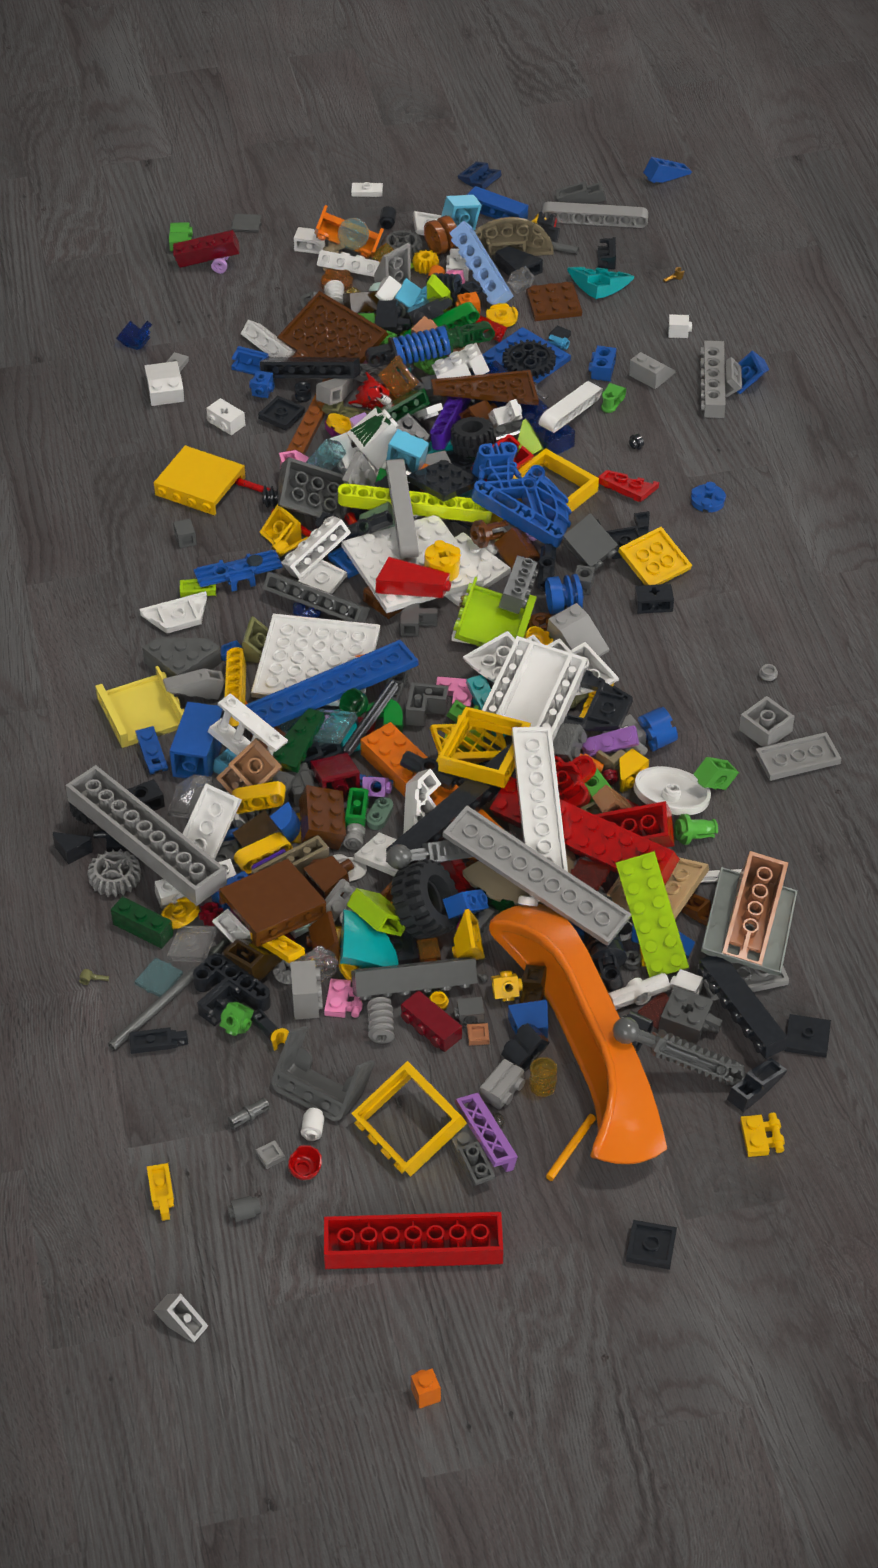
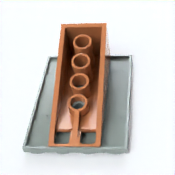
M750 851L740 873L721 867L701 952L709 956L724 958L729 962L743 964L748 968L759 969L771 975H781L798 891L783 886L788 862Z

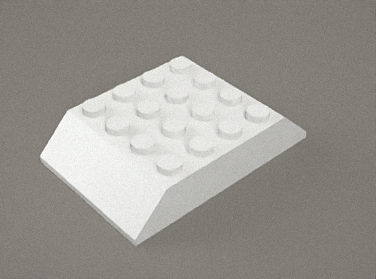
M517 636L482 711L529 722L531 727H551L552 740L554 742L579 689L587 658Z

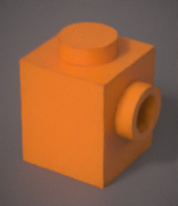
M476 292L457 295L455 307L465 302H471L480 314V300Z
M433 1368L420 1370L411 1375V1390L419 1409L441 1401V1387Z

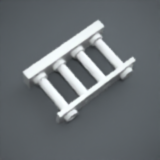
M231 693L218 702L217 705L225 712L223 717L211 725L208 733L235 755H239L255 738L268 746L267 750L272 756L274 752L288 742L284 736ZM231 717L239 722L237 730L228 724ZM245 728L253 734L251 742L243 736Z

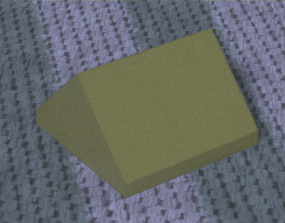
M253 616L250 617L242 648L246 662L259 663L269 629Z

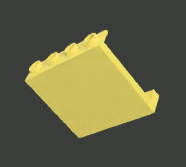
M156 666L157 675L107 691L103 684L95 686L97 699L122 748L138 743L136 730L154 726L158 737L178 729L184 709L180 708L178 697H174V694L166 691L163 679L167 677L165 672H161L159 666Z

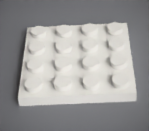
M464 532L455 537L484 578V585H480V587L487 589L511 573V568L485 548H479ZM467 590L446 595L445 597L457 606H460L464 596L469 594L466 593Z

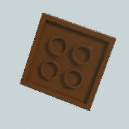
M573 281L526 287L527 298L535 321L582 316V308Z

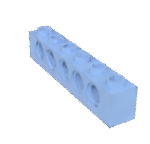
M465 221L460 223L450 232L452 243L459 248L458 253L467 261L465 262L466 266L473 271L472 276L480 283V286L483 288L482 292L488 296L486 299L490 305L506 303L514 297L472 226Z

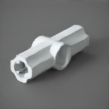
M661 973L645 980L634 978L628 982L626 987L608 994L617 1010L633 1003L644 1005L651 999V996L670 990V983L667 975Z

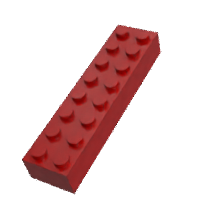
M501 1212L324 1217L325 1269L503 1264Z

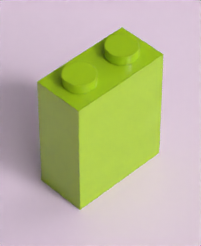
M356 888L351 894L346 905L376 931L397 936L402 935L405 927L399 922L400 919L395 914L394 905L383 895Z

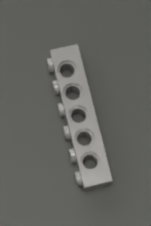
M704 341V347H701L700 357H703L700 363L701 378H704L701 379V389H704L701 390V410L704 411V417L724 418V341Z

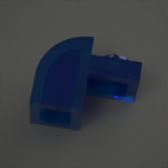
M129 321L116 339L128 348L141 349L151 338L148 329L152 324L146 321L140 329L133 322Z

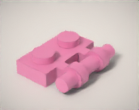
M331 978L324 1010L325 1016L345 1018L346 1011H349L352 1017H359L363 1003L359 997L353 995L351 980ZM349 997H354L352 1002H348Z

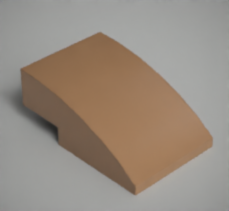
M255 738L228 764L229 766L216 779L231 794L236 788L268 783L282 768V765Z

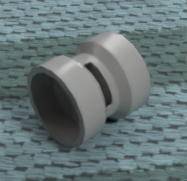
M358 823L347 825L346 836L343 841L347 849L359 850L362 848L365 836L364 826Z

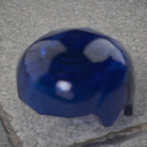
M293 603L294 616L320 617V610H315V608L311 607L306 610L304 604Z

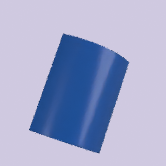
M287 802L274 812L270 818L278 830L291 843L298 836L301 825L295 811Z

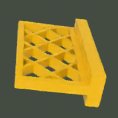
M434 724L430 726L437 752L442 751L445 741L437 731L447 734L446 738L448 739L452 726L456 724ZM469 725L460 744L470 751L463 752L457 747L452 758L473 764L490 761L501 752L492 747L494 743L501 747V750L507 747L503 734L495 732L496 737H494L486 729ZM470 730H476V731L479 732L481 735H480V737L478 738L477 736H475L474 734H472V733L469 732V731H470ZM467 736L476 743L472 746L464 738ZM485 736L492 743L488 745L481 740V737ZM479 744L480 746L485 748L486 751H479L477 748H475V746Z

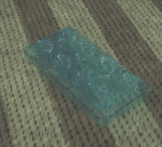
M315 709L324 712L325 720L318 734L314 736L313 742L341 744L358 718L356 713ZM301 716L283 723L280 729L287 734Z

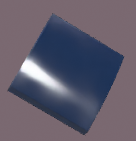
M476 161L460 173L458 179L472 187L477 186L485 189L501 177L502 174L501 170L489 169L488 163Z

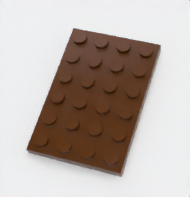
M318 291L277 338L295 351L298 349L306 351L309 357H360V364H363L366 360L365 351L370 347L379 346L388 336V333L383 328Z

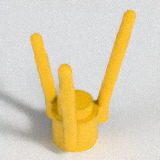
M290 522L281 534L273 540L275 544L272 545V550H276L279 558L290 550L297 548L300 542L308 538L305 537L290 546L286 540L281 541L282 537L293 525V522Z

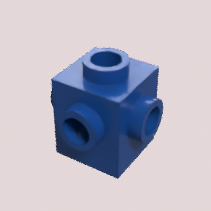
M256 371L249 383V388L252 389V396L269 397L270 393L274 390L273 373Z

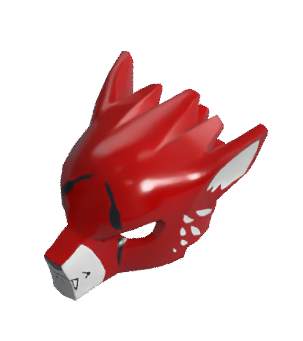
M365 372L368 380L363 382L364 385L358 387L359 394L355 395L357 400L348 402L350 405L370 410L377 406L382 408L391 403L389 397L390 390Z

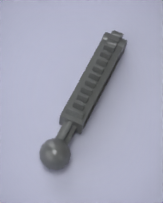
M449 840L423 843V848L408 849L402 844H396L388 850L386 859L391 867L400 870L408 866L411 861L428 859L441 862L471 858L473 856Z
M622 1017L613 1025V1035L618 1042L630 1044L637 1041L651 1048L650 1052L656 1058L660 1057L663 1060L666 1058L670 1063L673 1061L676 1065L680 1064L683 1068L687 1067L690 1071L694 1070L698 1074L702 1073L705 1077L709 1076L713 1080L716 1079L719 1082L723 1081L726 1085L734 1086L744 1080L746 1076L745 1066L740 1062L738 1063L735 1059L731 1060L727 1056L724 1058L720 1053L717 1055L716 1052H710L707 1048L703 1049L700 1045L696 1046L685 1039L681 1040L671 1033L667 1034L663 1029L658 1033H648L639 1029L637 1022L629 1017Z

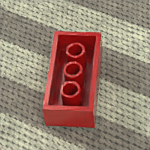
M666 801L594 814L666 848L674 846L672 812Z

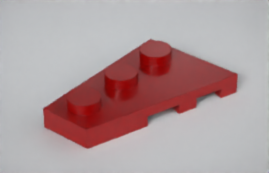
M606 470L598 476L599 484L640 503L656 491L660 483L653 481V484L644 482V478L640 477L638 479L628 478L627 474Z

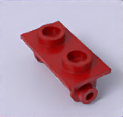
M480 315L475 323L481 321L489 322L495 331L493 339L501 342L507 327Z

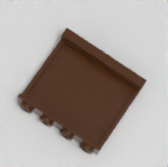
M289 859L278 862L219 889V903L221 905L227 903L251 931L252 940L256 947L312 923L326 913V901Z

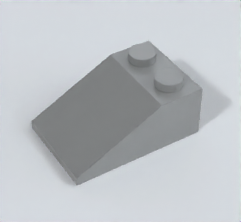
M409 243L383 256L374 273V283L381 282L383 278L388 276L394 278L398 283H403L405 278L411 281Z
M577 603L548 619L547 631L550 632L549 636L554 641L560 638L570 650L586 642L599 657L609 652L607 644L590 616Z

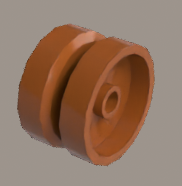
M445 215L424 225V236L427 245L433 253H437V256L447 252V250L450 251V249L458 248L451 241L452 236L450 232L457 226L450 216Z

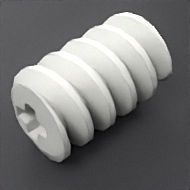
M339 280L327 282L324 287V294L344 305L343 283Z

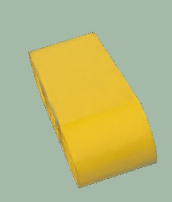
M274 781L234 789L231 795L242 799L236 813L241 814L282 806L285 801L286 786L282 782Z
M277 832L238 850L234 855V861L242 871L250 874L252 873V865L282 849H285L287 852L293 849V846L281 832Z

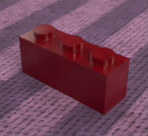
M419 990L401 1004V1017L404 1022L410 1023L420 1035L428 1038L434 1047L446 1052L462 1039V1025Z

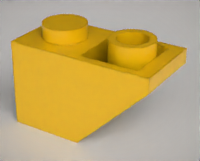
M633 748L619 758L620 792L622 793L634 786L635 778L640 771L649 768V759Z

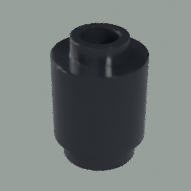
M386 206L381 210L379 222L383 229H391L395 224L396 210L393 207Z

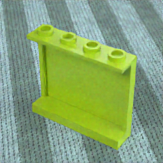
M475 577L473 584L469 583L466 593L469 595L464 596L462 605L465 607L460 608L457 617L460 618V621L456 620L453 630L456 631L454 638L479 647L507 631L515 639L517 636L524 638L537 597L530 595L525 609L521 608L519 614L499 608L498 606L503 594L475 585L478 578Z

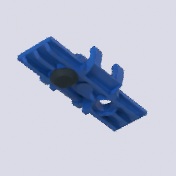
M269 550L252 555L249 553L243 559L223 563V560H219L218 563L198 567L193 570L200 588L227 581L228 585H231V591L233 592L237 591L238 581L247 579L250 587L256 586L255 574L280 569L283 566L276 550Z

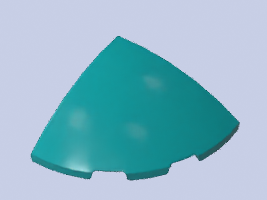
M585 267L567 268L575 283L585 293L595 299L614 294L634 279V276L620 271H608V269L596 268L595 270L586 269Z
M343 910L340 939L341 964L358 966V969L399 965L396 950L386 933L376 931L357 913Z

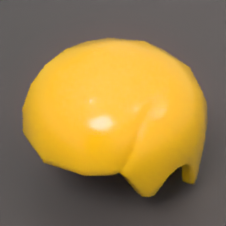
M536 626L528 628L524 635L525 639L534 635L544 645L553 642V639H550L549 631H544Z

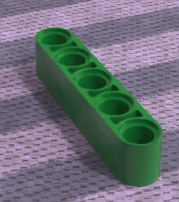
M465 302L432 320L438 327L447 325L451 329L454 326L461 327L466 324L475 323L479 319L480 314L471 302ZM411 329L406 331L403 336L406 334L411 335Z

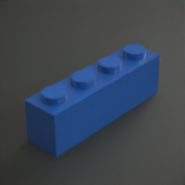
M477 186L467 194L474 195L482 204L480 214L494 219L505 217L528 218L527 204Z

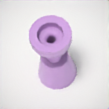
M229 257L214 259L211 264L213 271L220 274L224 273L227 269L225 260Z

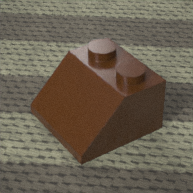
M327 911L308 927L309 936H306L307 948L312 950L309 952L310 960H315V966L320 968V970L339 967V940L332 911Z

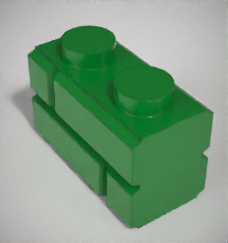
M353 787L349 789L345 827L351 823H358L365 828L369 803L368 789Z

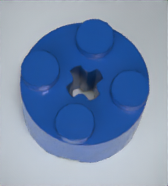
M664 707L656 708L638 717L640 726L646 732V739L651 751L658 750L678 740L677 729L675 726L672 727L670 721L673 720Z

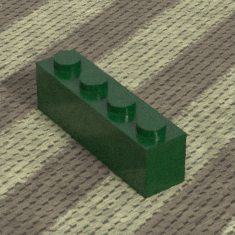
M425 388L411 390L380 409L382 411L385 409L391 415L389 419L393 418L397 422L406 414L412 415L430 404Z

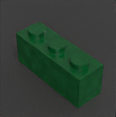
M123 896L111 909L113 925L161 949L174 936L172 920Z

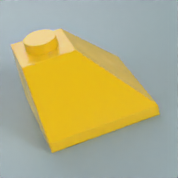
M466 909L454 937L455 946H452L454 958L473 957L479 960L485 958L479 922L473 913Z

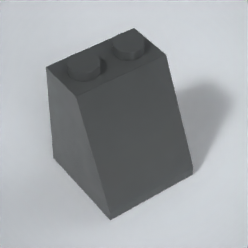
M591 513L563 535V545L584 566L595 567V570L603 565V561L606 558L610 559L617 553L618 544Z

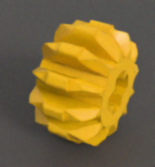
M419 250V253H415L412 264L416 272H419V274L425 273L426 275L433 265H439L437 253H433L432 250Z

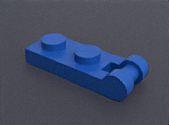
M154 726L136 730V737L149 775L155 774V771L162 770V772L167 771L168 765Z

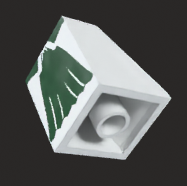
M377 406L350 429L347 434L379 470L387 458L388 445L397 431L396 427L398 424L393 418L389 419L391 415L385 409L382 411Z

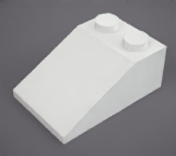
M177 361L144 365L151 406L184 402L182 379Z

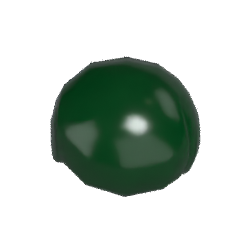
M356 688L347 690L339 700L340 711L352 719L361 717L369 705L367 696Z

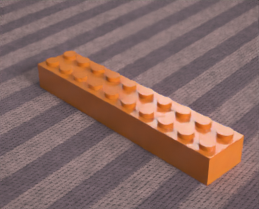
M390 722L360 739L361 755L385 778L393 780V786L405 797L406 783L416 773L400 766L403 754L406 751H410L424 759L428 757ZM455 785L452 790L439 786L429 796L437 806L459 786ZM482 808L480 809L479 814L501 827ZM474 857L468 858L470 861L477 860Z

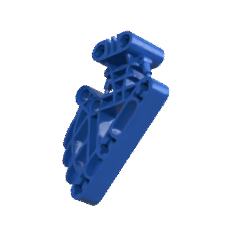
M501 442L499 447L497 443L494 444V447L492 443L479 446L472 467V473L475 477H478L479 481L474 484L471 499L540 542L552 544L558 548L561 545L567 528L571 526L569 515L572 511L566 504L569 501L568 498L545 476V470L542 466L533 465L525 476L521 477V473L517 469V463L513 462L517 452V446L514 443ZM521 498L523 503L519 502L516 499Z

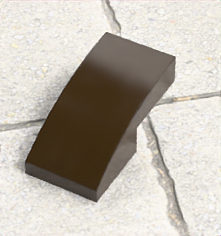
M526 965L522 979L524 987L519 1004L543 1000L546 966Z

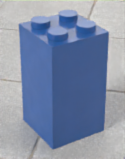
M187 702L170 748L173 777L210 782L214 759L219 756L223 744L208 733L211 725L223 717L225 711L217 705Z

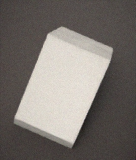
M391 276L385 277L381 281L375 296L381 301L392 300L402 285Z

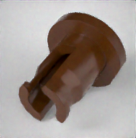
M476 520L470 529L471 539L479 548H485L488 546L489 541L499 539L506 533L504 531L493 533L492 529L508 526L509 524L506 520L487 524L483 520Z

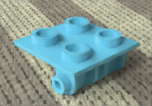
M405 278L395 299L411 308L427 300V286L421 289Z

